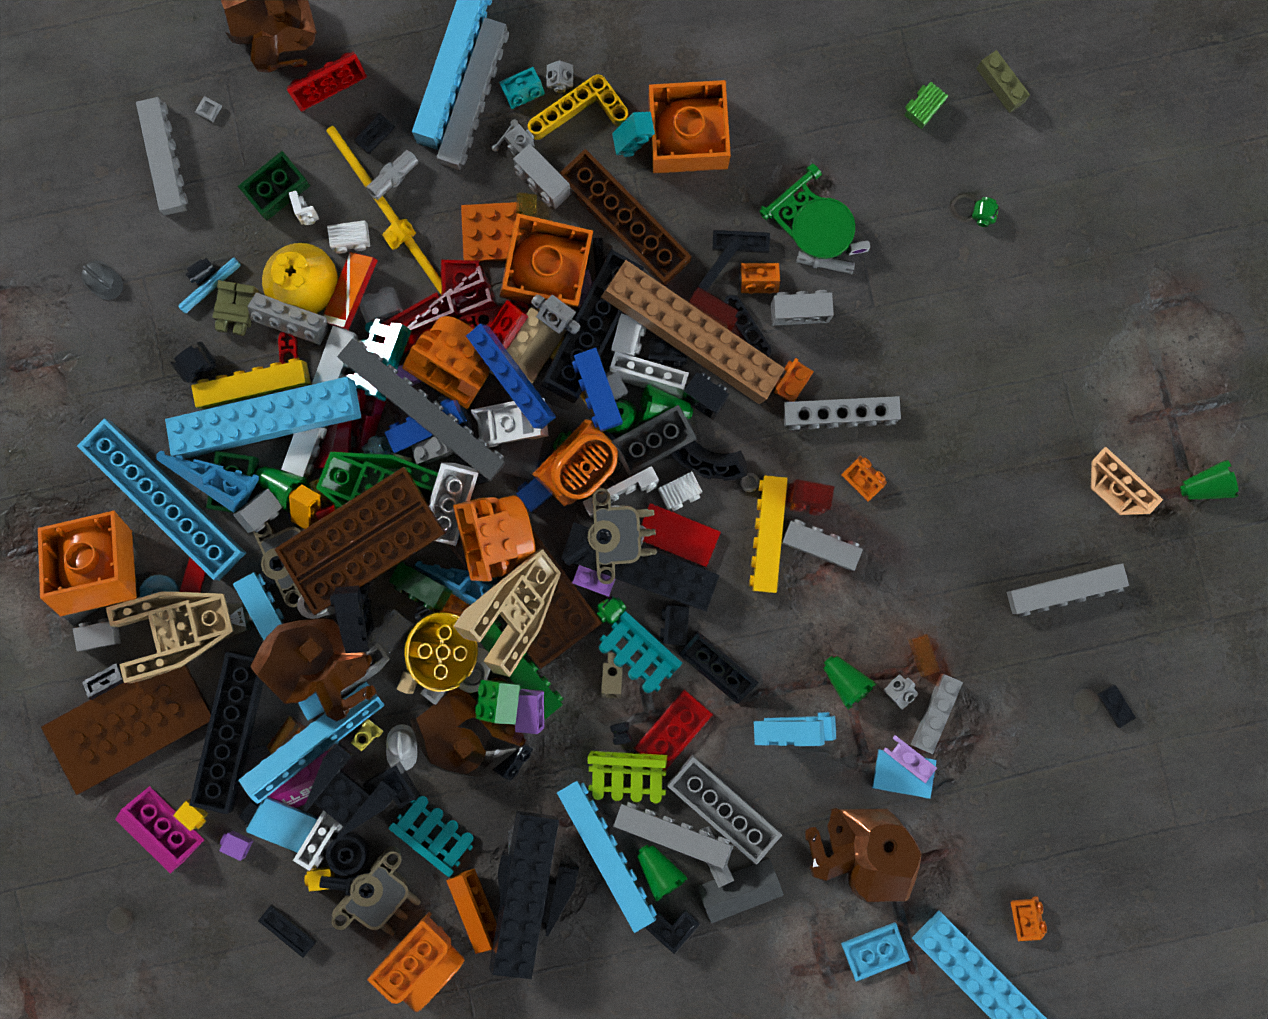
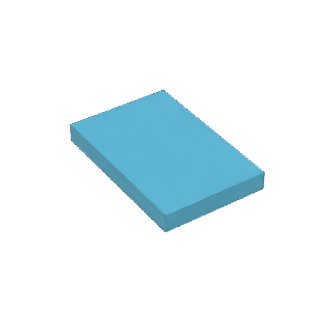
M878 749L872 788L930 799L935 772L924 783L883 750ZM925 758L936 767L937 760Z
M266 797L262 800L246 831L298 853L317 822L318 817Z
M895 922L841 943L855 981L911 961Z

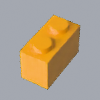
M301 484L289 495L291 521L306 529L319 521L315 512L321 509V501L318 493Z

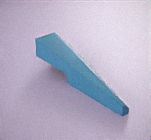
M164 451L157 453V460L233 513L247 503L259 480V476L255 474L251 477L243 475L242 471L224 470L223 466L196 459L192 462L184 460L183 456L180 455L176 457L165 455Z
M418 561L415 564L416 570L453 590L452 594L468 605L473 604L500 581L497 577L492 578V581L489 582L471 581L469 571L456 568L445 569L437 564H434V566L423 564L422 561Z

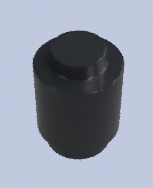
M206 257L186 268L188 271L186 276L191 283L196 282L199 284L211 276L215 268Z

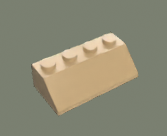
M532 307L527 313L528 318L507 349L531 384L567 331V329H564L560 334L536 317L539 310Z

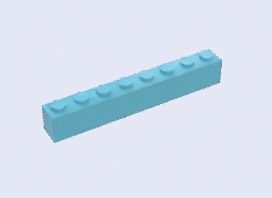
M254 572L233 583V586L261 637L265 640L278 625L284 624L282 621L284 616L279 608L276 609L272 602L275 599L270 591L266 592L263 586L266 583L261 574L257 575ZM315 692L306 700L298 702L307 720L324 712Z
M365 682L364 684L358 686L355 691H353L351 694H349L347 697L343 699H347L348 697L352 696L364 687L370 685L367 682ZM375 694L370 700L365 699L351 708L347 713V717L337 722L327 717L324 713L316 721L310 723L307 728L296 734L285 745L279 747L272 755L262 760L259 765L247 772L239 779V782L249 797L259 804L385 706L384 703Z
M576 781L557 792L633 932L636 933L656 921L654 916L657 913L652 904L648 906L645 900L647 895L642 887L638 888L635 882L637 877L633 870H628L625 864L628 862L623 852L619 853L615 847L618 843L613 834L609 836L606 830L608 827L603 817L599 818L596 813L599 809L594 800L590 801L586 795L589 793L584 783L580 784L579 781Z

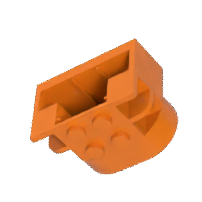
M450 316L438 318L430 331L424 332L419 337L402 366V369L448 398L458 400L459 404L466 409L469 408L489 375L488 365L466 337L473 328L461 320Z
M585 419L532 475L565 507L567 504L574 503L577 499L590 496L603 484L616 468L618 450L599 428H595L591 420Z
M512 495L500 499L495 497L478 498L453 505L471 581L489 582L492 581V578L505 576L514 570V567L519 566L535 553V541L529 515L519 497Z
M430 912L378 965L367 979L389 1002L397 1004L403 1001L414 1012H419L455 975L465 961L464 957L451 945V939L443 931V927L438 926L430 918L432 915Z

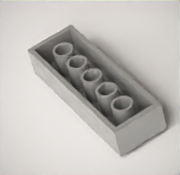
M693 755L667 783V787L726 839H729L734 846L756 865L782 836L778 829Z

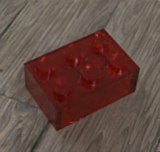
M795 479L789 487L786 507H790V511L801 512L807 510L810 515L820 516L831 510L835 486Z

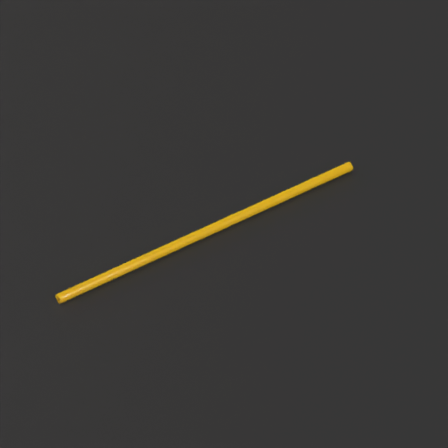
M334 126L329 127L326 132L364 186H368L372 179ZM383 196L379 200L374 199L391 224L394 221L400 220ZM408 237L404 243L441 294L440 276L414 239Z

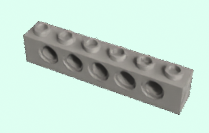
M900 397L784 402V427H789V430H800V427L808 426V429H819V426L827 425V428H838V425L846 424V427H857L860 423H865V426H876L880 422H884V425H895L901 419ZM877 407L882 408L884 416L876 415L875 409ZM856 409H863L865 417H858ZM837 410H844L846 418H839ZM818 411H825L827 419H820ZM799 412H806L808 420H801Z

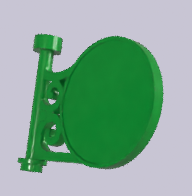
M812 163L806 168L807 173L767 208L762 206L759 213L765 220L773 218L806 255L817 259H829L842 254L850 246L855 235V220L849 208L842 202L832 198L819 197L809 190L806 183L812 178L817 180L822 175L819 168ZM802 187L803 191L798 193V200H802V197H804L805 201L798 202L794 198V193ZM783 208H790L793 211L791 215H786L789 212L788 209H784L782 212V216L786 221L793 220L792 230L779 216V212Z

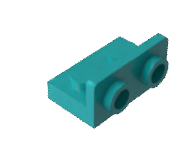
M534 67L499 82L511 109L545 94Z

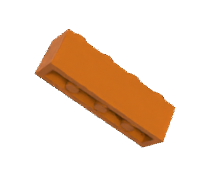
M475 868L458 873L446 881L475 954L492 950L497 923Z

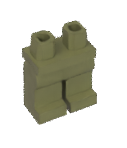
M218 280V294L212 316L216 320L215 330L227 333L228 324H233V333L244 336L247 327H251L252 324L247 306L255 293L259 291L255 286Z

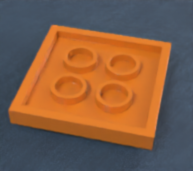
M518 202L461 205L464 260H478L479 262L507 260L513 225L517 213H519Z

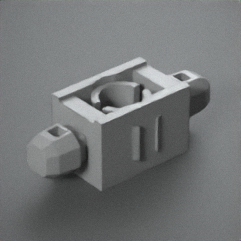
M540 295L534 296L531 302L537 309H540L536 316L538 319L559 334L565 328L572 334H576L579 331L580 325L575 320H572L576 313L573 309L554 295H551L547 300Z

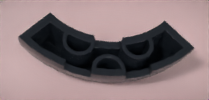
M694 440L671 453L684 468H689L696 472V475L703 478H716L727 481L747 476V463L742 451L728 454L716 453L703 448Z

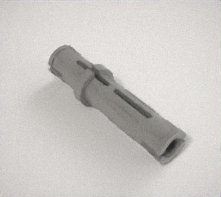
M801 251L798 252L796 263L811 265L816 269L820 267L851 275L855 266L854 262L833 258L817 259Z

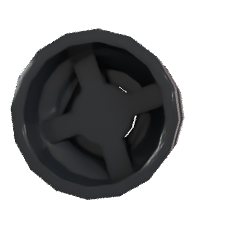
M629 722L610 726V730L614 734V745L632 741V736L628 732L630 728Z

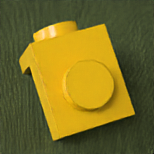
M407 219L394 221L382 236L391 249L394 250L408 237L414 236L416 232Z

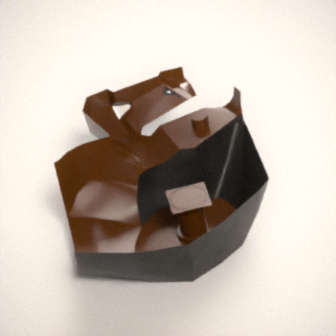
M498 677V678H495V679H492V680H491V681H502V682H506V681L503 680L501 677ZM457 688L448 691L447 695L436 705L434 704L416 719L410 720L416 741L430 766L465 777H484L519 749L527 739L524 738L522 733L515 732V725L492 723L476 719L475 709L478 700L475 701L467 692ZM497 749L501 750L497 755L493 756Z

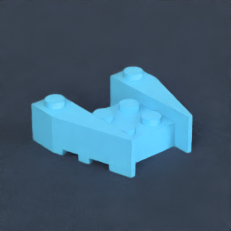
M819 712L818 716L764 718V721H754L755 745L822 746L825 744V741L836 739L835 716H830L829 712Z

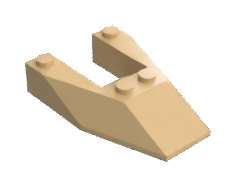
M543 549L537 550L465 609L453 626L464 639L480 643L498 615L502 616L508 625L484 660V663L493 673L510 677L542 627L561 574Z
M162 591L106 607L111 627L119 628L149 619L157 650L156 654L119 664L124 683L139 682L180 668L234 632L225 594Z

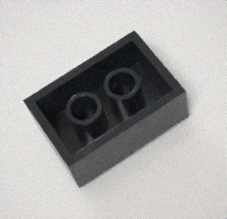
M697 372L684 390L682 400L690 403L692 407L714 421L728 399V389L720 383L716 385L711 382L712 378L703 372L699 374Z

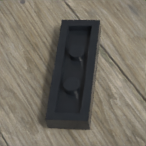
M713 230L712 250L724 251L734 236L737 235L744 241L736 252L769 253L770 233Z
M273 904L269 906L258 920V922L302 958L306 956L317 942V940Z

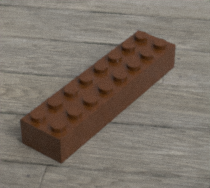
M586 149L559 173L570 184L571 194L659 283L666 286L691 262L692 256Z

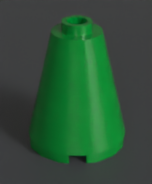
M649 384L644 388L640 401L642 412L639 411V422L646 423L677 405L681 407L686 417L691 419L693 408L690 403Z
M625 399L615 400L619 413H623L620 415L623 424L606 430L614 436L621 437L637 428L639 423V413L636 406Z
M1228 460L1222 461L1183 481V485L1180 486L1182 496L1188 500L1238 497L1237 493L1239 490L1235 474L1228 469V467H1231Z
M267 466L259 468L255 475L259 476L257 484L263 490L269 489L280 505L283 506L282 509L290 513V493L301 484L310 489V484L307 482L309 480L302 476Z
M831 656L824 662L826 666L823 669L848 710L853 707L852 704L861 701L873 689L872 687L876 686L872 679L839 656L835 658Z
M647 844L639 850L640 854L637 857L656 902L661 900L662 896L670 894L681 886L684 881L688 880L686 875L654 845L649 846Z

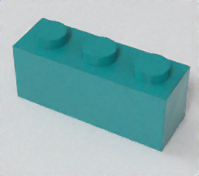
M633 112L612 133L616 155H623L624 157L633 156L655 134L651 112Z

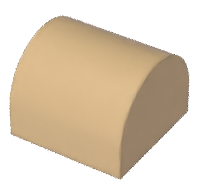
M403 671L396 689L406 694H413L417 683L408 671Z

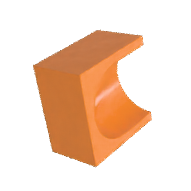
M726 80L649 85V112H651L655 134L651 137L653 173L728 169L731 154Z
M517 213L499 297L532 304L531 301L535 295H540L545 300L554 295L575 311L579 306L593 230Z
M115 511L38 528L40 598L59 616L137 599L132 530Z

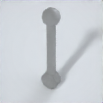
M516 119L511 121V126L497 144L492 146V151L497 152L505 139V135L518 125Z

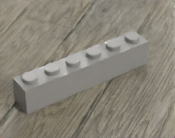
M159 97L137 101L136 106L159 211L164 215L187 211L186 204H188V199L182 190L184 181L178 171L180 162L174 153L176 144L170 135L172 126L170 121H167V105Z
M1122 563L1008 591L1007 596L1012 614H1019V617L1030 615L1032 610L1037 609L1038 612L1049 610V606L1056 605V608L1068 605L1067 602L1072 600L1075 603L1086 601L1087 596L1093 595V598L1105 596L1104 592L1112 591V594L1124 591L1123 587L1129 586L1124 564Z
M628 802L627 805L621 804L613 827L723 869L727 867L734 846L729 844V839L721 836L718 839L711 837L712 833L702 829H700V832L692 830L693 826L684 822L681 825L674 823L675 819L665 815L663 818L656 816L657 812L650 809L642 811L638 809L639 805Z

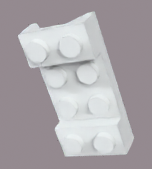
M514 401L471 410V414L478 422L479 438L477 440L482 438L489 444L488 448L499 446V444L548 436L547 425L543 429L533 428Z
M651 466L608 488L607 491L610 493L611 503L619 499L618 495L624 492L627 495L635 491L637 485L641 492L645 490L648 493L657 488L656 484L659 483V479ZM602 491L597 494L596 500L604 501L607 496L606 493ZM591 497L583 501L590 518L593 517Z

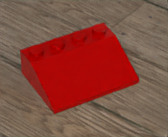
M353 51L343 54L340 59L334 62L326 63L319 70L310 71L302 79L293 80L287 86V91L302 112L367 78V75Z

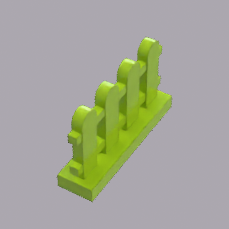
M591 751L588 755V764H593V766H589V772H593L592 785H589V791H592V796L596 800H601L605 792H611L612 799L615 801H620L624 793H631V799L634 802H640L643 794H650L651 802L659 803L662 795H666V789H662L663 776H666V770H663V768L667 765L668 755ZM605 773H612V786H605ZM624 774H631V787H624ZM643 775H650V788H643Z

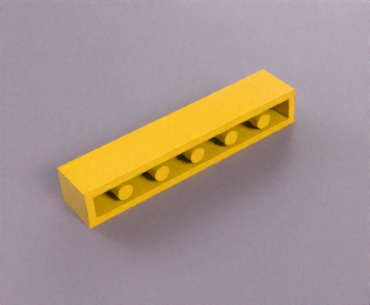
M300 358L288 360L289 363L286 364L277 362L270 364L268 368H263L262 366L254 367L251 372L237 371L234 372L233 376L229 377L227 375H219L215 377L216 380H198V384L191 385L195 407L206 409L311 385L307 362L300 360Z
M764 475L763 480H759L758 491H762L761 499L757 500V510H760L759 518L755 519V529H758V534L753 539V548H756V555L752 556L751 560L754 575H750L749 587H752V591L777 593L788 479L785 477Z

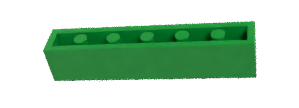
M497 618L480 642L488 653L503 632L500 628L502 624ZM523 656L509 678L514 684L520 685V690L544 691V720H546L563 705L562 700L564 698L557 690L552 691L549 687L551 685L550 681L544 675L541 677L537 673L539 668L532 660L528 662Z

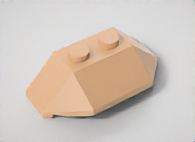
M1104 447L1092 460L1091 490L1118 515L1150 514L1163 500L1107 447Z

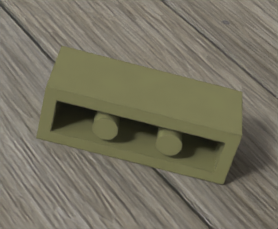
M997 50L981 60L976 69L1009 113L1026 102L1030 94Z

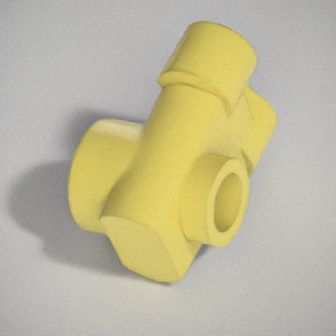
M369 719L361 723V728L351 741V744L361 752L384 732ZM361 736L366 737V742L363 744L359 742V737Z

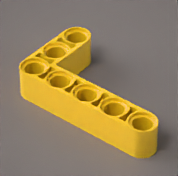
M594 75L533 117L528 122V130L532 133L535 140H540L595 101L599 103L612 123L619 127L628 118V109L605 77ZM596 83L603 85L600 89H596L593 86ZM580 94H586L588 96L586 99L583 100L578 98ZM607 98H611L614 100V102L611 104H607L604 102V100ZM569 104L572 106V108L570 110H564L563 106ZM618 113H622L625 115V117L622 119H618L615 117V115ZM550 115L557 117L554 121H549L547 118ZM534 126H540L541 130L538 132H534L532 128Z

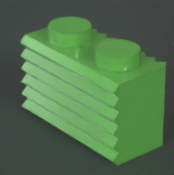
M932 82L927 87L923 85L917 92L918 98L915 101L911 99L905 107L907 111L904 116L921 129H923L948 97L945 92L936 87Z

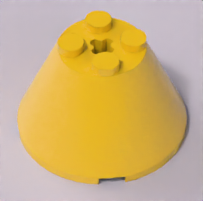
M294 243L277 250L267 261L262 275V286L265 296L316 314L328 305L338 281L336 266L328 254L322 249L307 243Z
M440 612L428 615L414 626L407 637L404 646L407 669L415 682L425 689L436 692L453 690L459 687L460 683L469 677L474 670L478 656V644L475 641L464 639L453 627L459 619V616L455 614Z

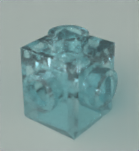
M377 435L367 440L368 443L362 446L364 454H394L386 436L378 437Z

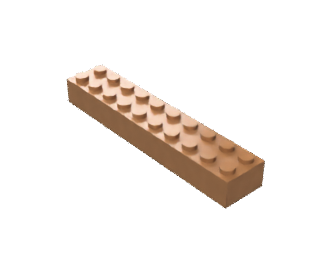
M627 260L622 264L601 298L758 404L767 400L785 370L784 367Z

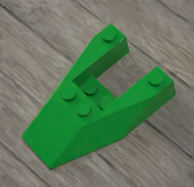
M330 452L316 488L338 507H341L403 467L407 468L417 486L432 492L438 473L394 455Z

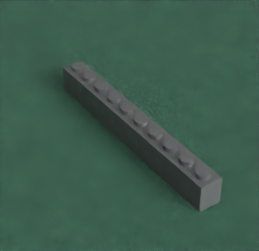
M351 339L337 356L339 360L491 482L504 467L505 462L503 459L505 457L496 450L492 452L488 449L489 444L482 438L477 440L473 437L474 432L467 426L462 428L457 424L459 420L451 413L446 415L442 411L444 408L436 401L431 403L427 399L429 396L421 389L415 390L412 387L413 383L405 376L403 379L397 375L398 371L390 364L388 366L382 363L383 359L375 352L373 354L366 350L368 346L362 341L358 340L356 342Z

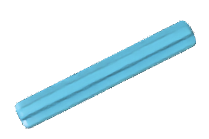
M236 258L228 261L178 305L181 311L184 313L189 312L217 287L218 280L224 281L241 266L240 262Z

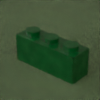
M402 562L398 564L389 580L390 583L395 585L393 589L402 594L404 592L409 593L408 597L416 602L423 601V606L431 611H434V609L442 611L453 590Z

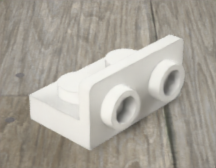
M297 191L289 192L294 213L301 225H312L316 220H319L314 207H308L303 196H299Z

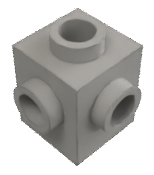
M560 60L548 64L546 74L547 87L554 89L557 93H563L567 89L572 88L573 65Z
M520 124L516 125L505 135V140L508 143L507 147L513 155H518L529 143L533 147L535 146L532 133L528 129L525 131Z
M900 674L883 690L889 699L901 710L918 695L914 688L916 686L915 683L908 677L904 679Z

